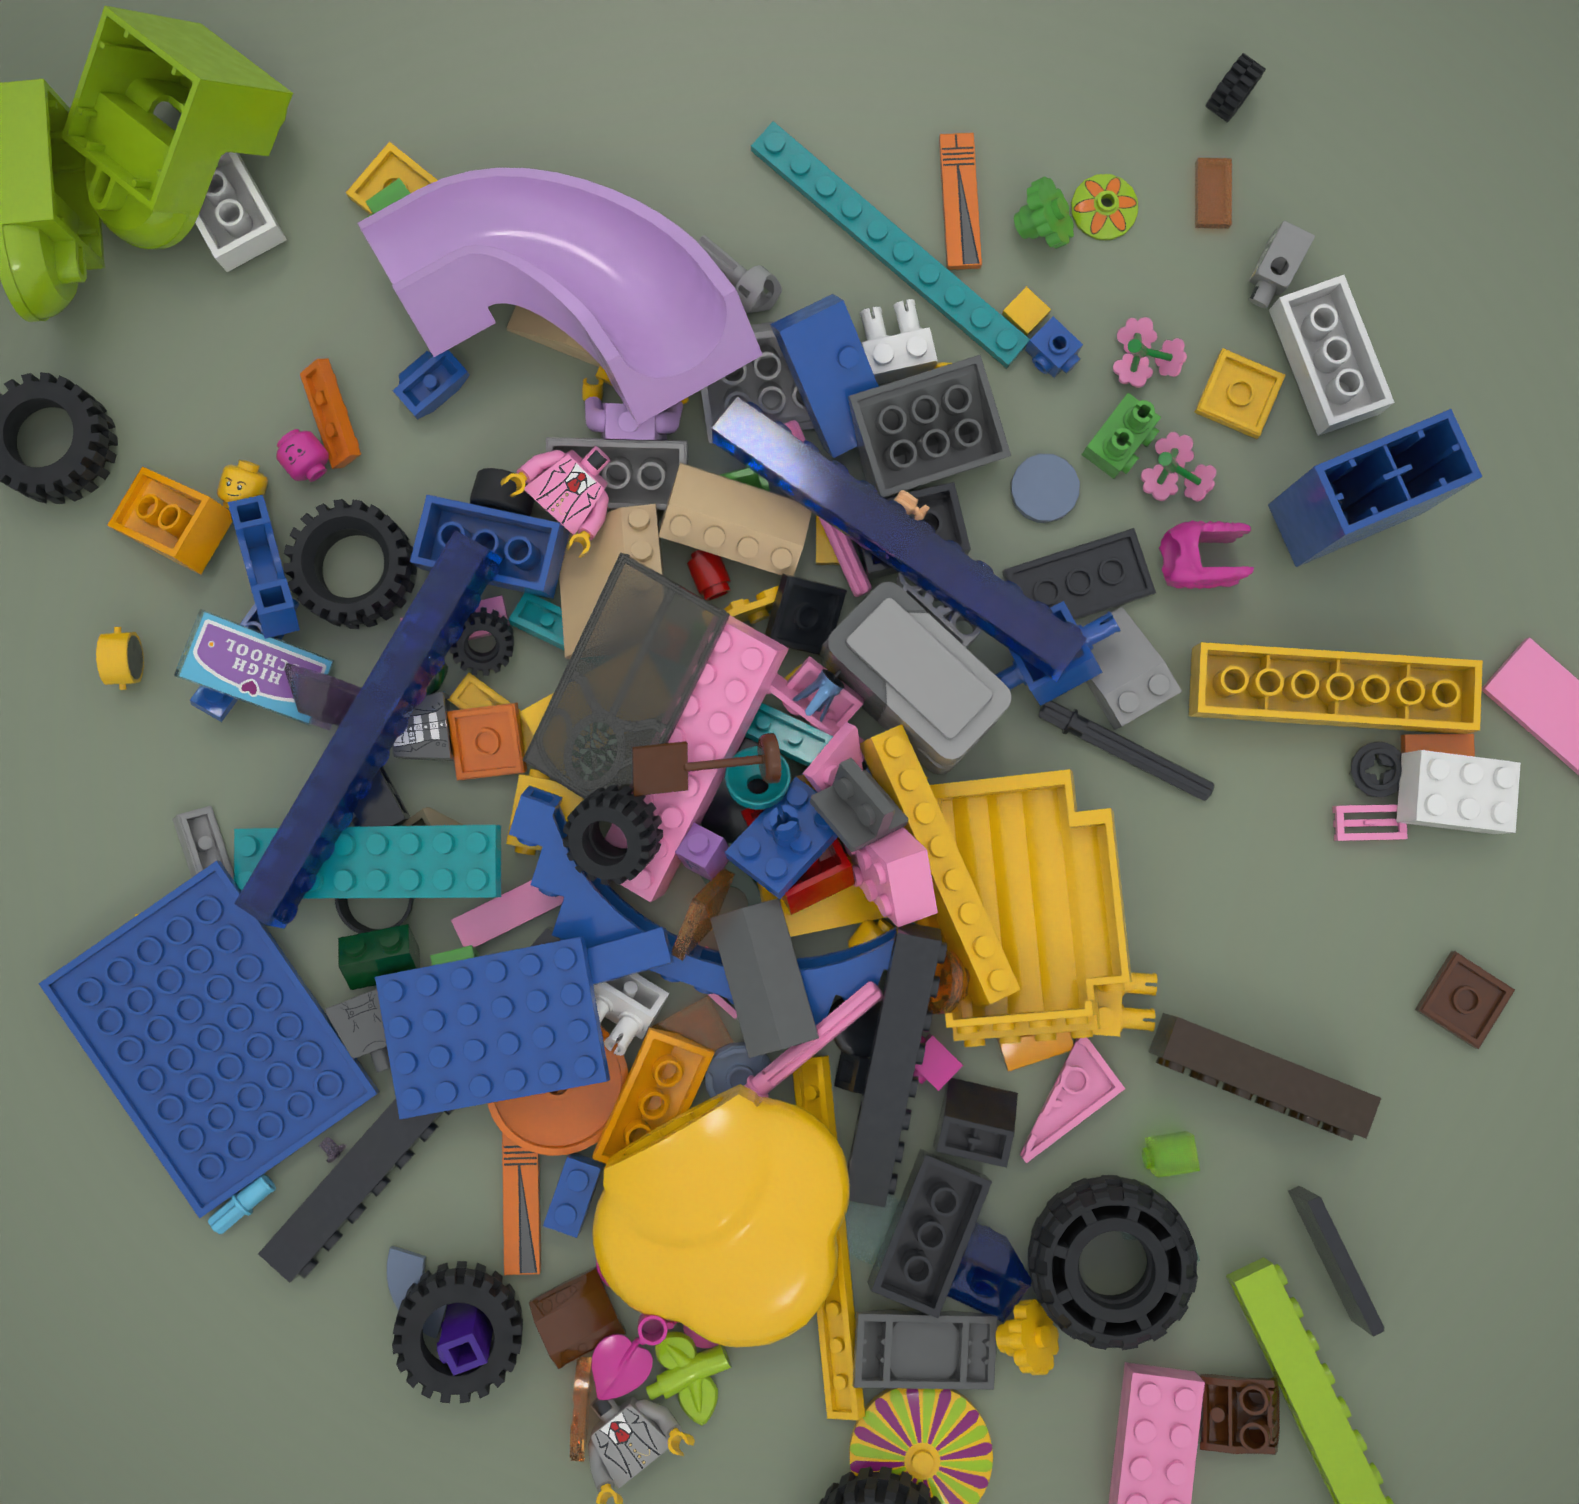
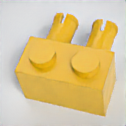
M1131 972L1132 982L1124 983L1125 990L1103 992L1102 985H1096L1100 1029L1092 1030L1093 1035L1120 1037L1122 1029L1148 1030L1153 1032L1155 1022L1143 1021V1019H1155V1009L1126 1008L1122 1004V997L1125 993L1156 996L1157 987L1147 986L1145 983H1157V974Z

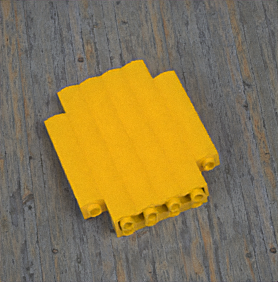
M1070 769L930 785L1021 990L991 1005L975 1006L947 945L944 964L937 963L935 976H940L938 994L936 998L930 997L928 1007L946 1005V998H950L951 1012L945 1013L946 1028L952 1027L954 1041L963 1040L964 1047L985 1046V1039L999 1038V1044L1021 1043L1020 1036L1035 1035V1041L1057 1040L1056 1033L1071 1032V1039L1093 1037L1092 1030L1100 1029L1096 985H1102L1103 992L1125 990L1124 983L1132 982L1113 810L1106 808L1077 812L1074 775ZM935 915L913 922L940 929ZM941 931L942 942H946V940H945V938H944V936H943V933H942V931Z

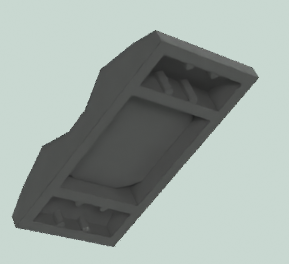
M896 1309L856 1312L852 1386L854 1388L994 1390L998 1317L993 1314L952 1310L941 1311L939 1318L924 1312Z

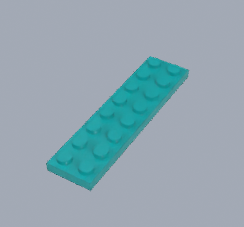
M501 825L234 829V881L246 899L501 897Z

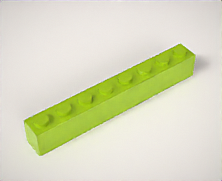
M1263 1257L1226 1275L1273 1376L1277 1378L1282 1395L1334 1504H1394L1389 1496L1384 1497L1379 1485L1384 1483L1374 1463L1368 1464L1363 1453L1368 1450L1366 1443L1357 1429L1352 1430L1347 1418L1352 1416L1342 1396L1336 1397L1331 1386L1336 1383L1334 1376L1326 1363H1320L1315 1353L1320 1350L1319 1345L1310 1330L1305 1331L1300 1318L1304 1317V1314L1297 1300L1294 1297L1289 1298L1284 1288L1288 1281L1279 1264L1273 1265V1263Z

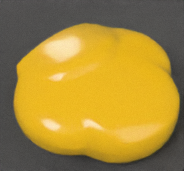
M740 1084L676 1116L609 1158L604 1168V1189L597 1202L593 1219V1246L597 1263L605 1281L613 1292L631 1308L645 1315H657L664 1320L680 1322L706 1340L729 1347H752L775 1343L791 1336L804 1327L820 1309L831 1290L837 1273L838 1244L836 1234L847 1213L850 1184L847 1162L840 1144L830 1130L814 1115L797 1105L778 1099L760 1097L755 1091Z

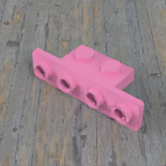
M809 656L788 681L777 673L766 694L772 693L782 701L784 707L790 713L796 716L801 715L810 722L811 726L829 735L834 736L844 723L848 722L864 704V699L842 681L845 688L834 697L821 722L820 717L824 708L820 712L815 711L811 716H807L805 713L807 706L819 689L799 701H794L793 698L818 678L821 671L826 668ZM859 737V743L865 741L861 737ZM861 752L862 762H864L865 758Z

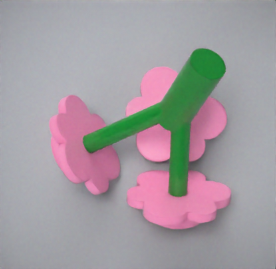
M1143 317L1138 321L1135 318H1129L1126 321V326L1120 328L1117 332V339L1120 343L1124 344V350L1127 352V354L1123 355L1122 360H1117L1113 365V371L1119 375L1120 383H1130L1136 388L1145 385L1146 380L1153 374V370L1148 367L1149 359L1146 356L1155 358V363L1157 366H1160L1159 373L1162 376L1176 377L1181 372L1182 365L1187 359V354L1184 352V341L1179 338L1173 341L1166 340L1161 350L1151 349V343L1157 340V333L1153 330V322L1150 318Z
M1170 432L1167 438H1161L1155 444V450L1160 454L1158 461L1161 465H1155L1153 469L1146 468L1141 473V480L1144 482L1143 491L1148 494L1152 493L1153 497L1158 501H1165L1169 495H1175L1178 491V486L1176 485L1178 473L1185 478L1184 485L1187 488L1184 491V495L1199 502L1213 489L1216 468L1211 465L1205 466L1200 464L1196 467L1195 472H1189L1184 469L1185 463L1192 461L1194 458V452L1191 450L1193 440L1188 435L1179 437L1178 433Z

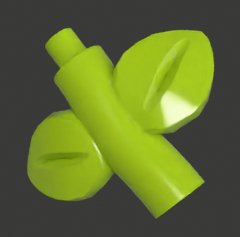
M677 1331L667 1332L666 1338L660 1344L655 1345L657 1360L667 1370L656 1376L657 1382L646 1386L647 1394L651 1400L662 1395L668 1399L678 1394L679 1404L686 1415L697 1424L703 1426L712 1416L718 1400V1388L710 1376L732 1368L730 1359L723 1345H717L697 1353L695 1343L688 1335Z

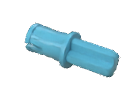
M264 1173L239 1193L237 1192L232 1195V1199L209 1217L208 1223L212 1230L218 1234H223L244 1215H251L253 1208L271 1192L275 1191V1184Z

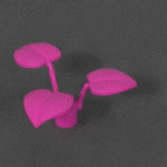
M596 1260V1266L601 1280L609 1287V1285L607 1284V1282L601 1274L599 1265ZM641 1314L638 1319L639 1337H636L633 1342L623 1334H613L603 1338L595 1347L592 1355V1373L597 1398L599 1400L618 1398L643 1384L651 1372L653 1358L646 1348L638 1345L660 1344L667 1336V1329H673L674 1325L678 1322L664 1320L657 1315ZM683 1325L684 1333L693 1339L695 1346L707 1349L719 1345L706 1340Z

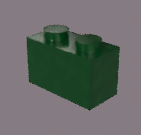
M409 924L338 938V967L350 990L376 986V976L420 968L419 946Z

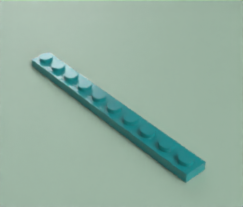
M774 121L751 145V151L1006 369L1025 349L1030 340L1026 335Z
M524 593L508 619L510 625L564 650L561 607L533 594ZM649 650L672 695L675 697L689 668ZM623 653L584 657L582 659L600 667ZM761 703L745 735L746 738L758 743L761 735L774 733L779 744L780 754L807 767L834 737L764 703Z

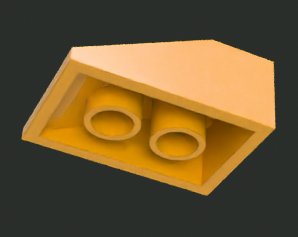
M142 466L107 526L201 575L233 520L230 511L211 497Z

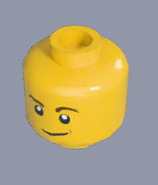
M239 459L238 465L231 464L223 468L217 495L223 500L222 505L229 508L228 502L259 495L265 496L268 479L264 474L258 472L259 465Z

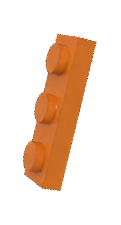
M329 358L316 359L300 373V377L324 447L329 453L331 468H344L361 455L359 443L354 435L348 411L340 394L337 378L333 373Z

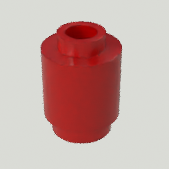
M697 550L691 554L692 559L687 562V566L699 595H703L706 601H711L728 594L731 591L729 587L731 580L721 556L702 550Z

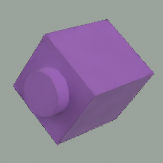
M693 823L675 851L687 869L715 883L729 861L725 856V851L729 848L725 839L696 823Z

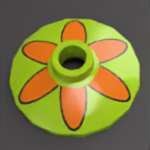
M1096 174L1085 179L1075 190L1071 201L1072 217L1077 227L1087 236L1097 240H1113L1124 235L1134 225L1138 214V198L1133 188L1124 179L1112 174ZM1103 198L1110 199L1113 205L1106 207L1101 203V200Z

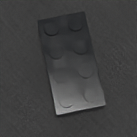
M920 1148L867 1281L870 1290L939 1318L992 1181L984 1174Z

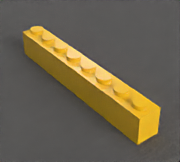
M901 724L860 743V749L873 778L908 817L907 825L904 828L927 849L938 911L934 915L974 1005H991L1021 990L903 725Z

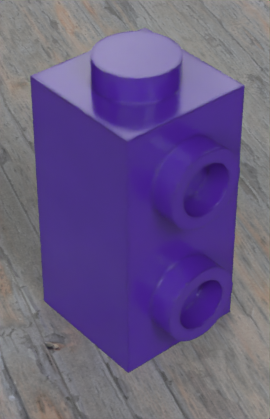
M467 1303L447 1305L445 1318L441 1323L442 1331L440 1341L437 1342V1352L441 1362L448 1364L454 1376L488 1362L493 1327L484 1312Z

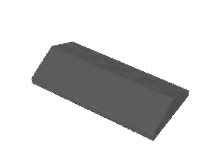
M777 898L710 918L749 1058L818 1039L819 1035L780 899Z

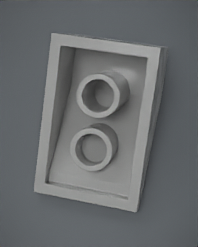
M1123 607L1111 612L1121 631L1092 645L1094 649L1091 652L1103 673L1086 681L1114 730L1182 692L1165 661Z

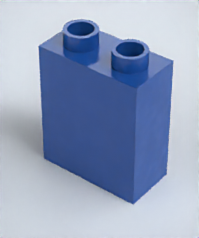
M1449 409L1314 466L1270 502L1268 507L1295 566L1298 567L1417 517L1483 476L1452 409Z

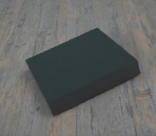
M783 573L765 635L787 648L820 655L822 645L837 626L847 590Z

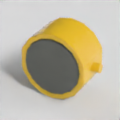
M114 627V633L100 634L96 647V662L99 676L105 685L119 684V690H126V684L139 683L141 681L144 669V655L140 638L136 632H122L121 627Z

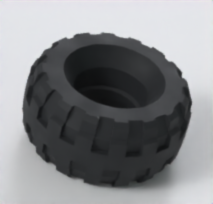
M1101 1175V1177L1083 1178L1071 1183V1186L1060 1193L1057 1192L1046 1203V1207L1040 1216H1037L1031 1230L1028 1247V1269L1039 1303L1048 1317L1051 1318L1061 1331L1074 1340L1078 1339L1089 1344L1090 1347L1106 1350V1348H1121L1123 1351L1139 1348V1344L1151 1339L1156 1341L1167 1334L1166 1330L1176 1320H1181L1188 1309L1187 1304L1192 1292L1195 1293L1198 1279V1257L1195 1243L1187 1224L1177 1209L1162 1194L1149 1185L1135 1179L1119 1177L1118 1175ZM1111 1231L1129 1233L1142 1244L1146 1253L1147 1265L1142 1278L1133 1288L1121 1294L1104 1295L1092 1291L1084 1283L1079 1271V1258L1083 1249L1093 1238L1100 1234Z

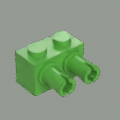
M1127 393L1081 455L1113 479H1115L1120 471L1127 474L1139 459L1134 454L1141 444L1148 447L1159 433V430L1154 426L1161 419V416L1155 413L1154 405L1147 400L1139 401L1130 393Z

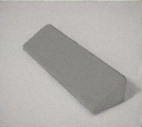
M212 806L176 815L173 818V823L191 877H194L215 861H221L234 880L232 866Z

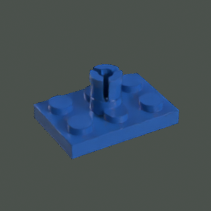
M797 777L790 783L784 798L776 805L766 808L725 851V856L729 861L778 899L784 896L838 838L836 833L810 804L811 796L818 792Z

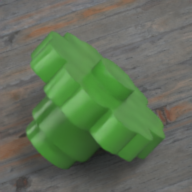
M1044 176L1033 181L1031 187L1027 188V205L1022 206L1020 211L1014 215V223L1019 235L1023 239L1045 237L1049 247H1054L1055 249L1069 244L1070 238L1074 237V223L1069 215V205L1062 191L1059 188L1056 189L1051 178Z

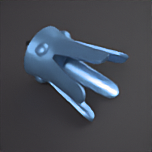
M823 669L812 684L793 698L794 701H799L819 689L805 710L807 716H811L815 711L820 712L824 708L820 717V721H823L834 697L845 688L842 681L838 678L841 670H838L834 675L832 672Z

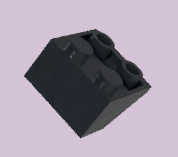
M951 1078L946 1084L933 1143L936 1152L1007 1168L1015 1133L1018 1093Z

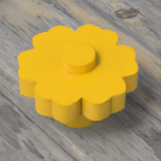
M1036 1299L1021 1300L1019 1304L1014 1306V1319H1009L997 1327V1347L1000 1352L1014 1358L1015 1364L1022 1373L1047 1375L1049 1370H1052L1054 1367L1053 1355H1056L1059 1351L1058 1329L1053 1325V1321L1048 1317Z

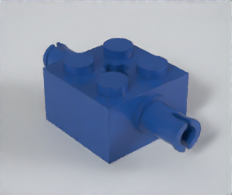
M1062 601L1002 634L1014 660L1012 661L1013 665L995 675L1009 690L1022 683L1025 686L1028 685L1041 706L1103 673L1091 652L1094 649L1092 645L1121 630L1110 611L1083 627L1081 624L1077 625L1065 602Z

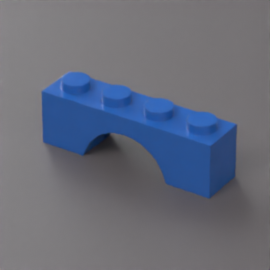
M263 495L228 502L264 639L299 631L300 628L287 578L284 574Z

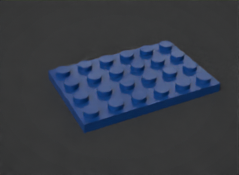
M584 936L375 977L399 1119L586 1086L610 1080Z

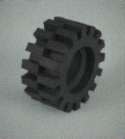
M1242 53L1212 93L1205 107L1224 121H1230L1257 85L1266 68L1245 53Z
M481 607V611L476 613L475 608L469 610L467 616L462 613L459 616L458 622H454L450 636V653H453V660L456 664L458 662L461 663L460 668L463 671L470 668L472 675L477 676L478 671H483V676H489L490 670L493 669L497 673L501 671V665L506 667L509 663V657H512L514 646L513 629L511 625L508 626V619L504 615L501 618L498 617V611L493 609L490 614L487 613V608ZM476 631H487L494 636L496 644L488 652H476L468 643L469 637Z

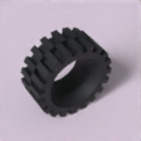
M40 372V379H38L33 374L28 373L21 375L23 380L21 385L13 379L4 383L8 391L4 395L0 393V482L28 498L30 497L46 504L47 500L54 504H65L64 496L75 502L83 498L80 492L83 488L90 493L99 488L93 481L97 476L106 480L110 472L103 467L106 461L114 464L117 456L109 450V446H118V437L109 431V429L115 428L112 418L105 414L107 412L105 407L77 384L75 385L69 379L60 375L57 379L50 373ZM55 407L66 410L73 425V439L68 451L62 458L48 466H27L22 461L17 449V435L23 422L32 413L40 409Z
M343 499L333 500L334 508H329L323 503L315 507L319 515L313 518L306 513L300 519L306 524L302 531L293 527L289 536L296 540L294 546L285 545L284 554L290 558V563H283L284 573L292 578L291 581H288L291 591L299 596L297 600L320 618L341 627V624L350 629H359V624L372 627L378 625L376 619L380 617L387 621L394 616L390 610L395 605L402 609L407 602L402 598L405 591L412 593L415 586L410 581L411 575H417V566L410 563L413 547L408 543L409 538L388 515L372 504L368 507L363 501L353 499L352 505H349ZM360 535L376 540L383 552L384 569L375 587L361 596L352 598L339 597L332 594L323 578V562L329 549L339 540L349 536Z
M457 1261V1266L453 1269H449L448 1263L439 1265L435 1274L432 1275L428 1270L421 1275L419 1283L411 1285L407 1290L405 1299L401 1302L393 1329V1354L398 1353L396 1365L400 1373L407 1370L406 1382L412 1388L418 1382L423 1385L421 1395L429 1399L433 1391L441 1393L440 1402L450 1404L451 1395H460V1403L470 1402L471 1393L476 1391L479 1398H482L489 1394L491 1384L494 1383L498 1388L504 1383L506 1371L512 1372L516 1365L517 1354H520L522 1345L523 1319L521 1318L522 1308L520 1301H515V1290L510 1283L507 1286L502 1284L503 1276L497 1271H494L492 1276L485 1273V1265L477 1263L475 1269L467 1268V1261ZM450 1303H467L479 1308L489 1318L494 1330V1339L490 1346L488 1362L486 1364L453 1376L448 1364L442 1363L427 1348L423 1338V1325L428 1317L438 1308Z

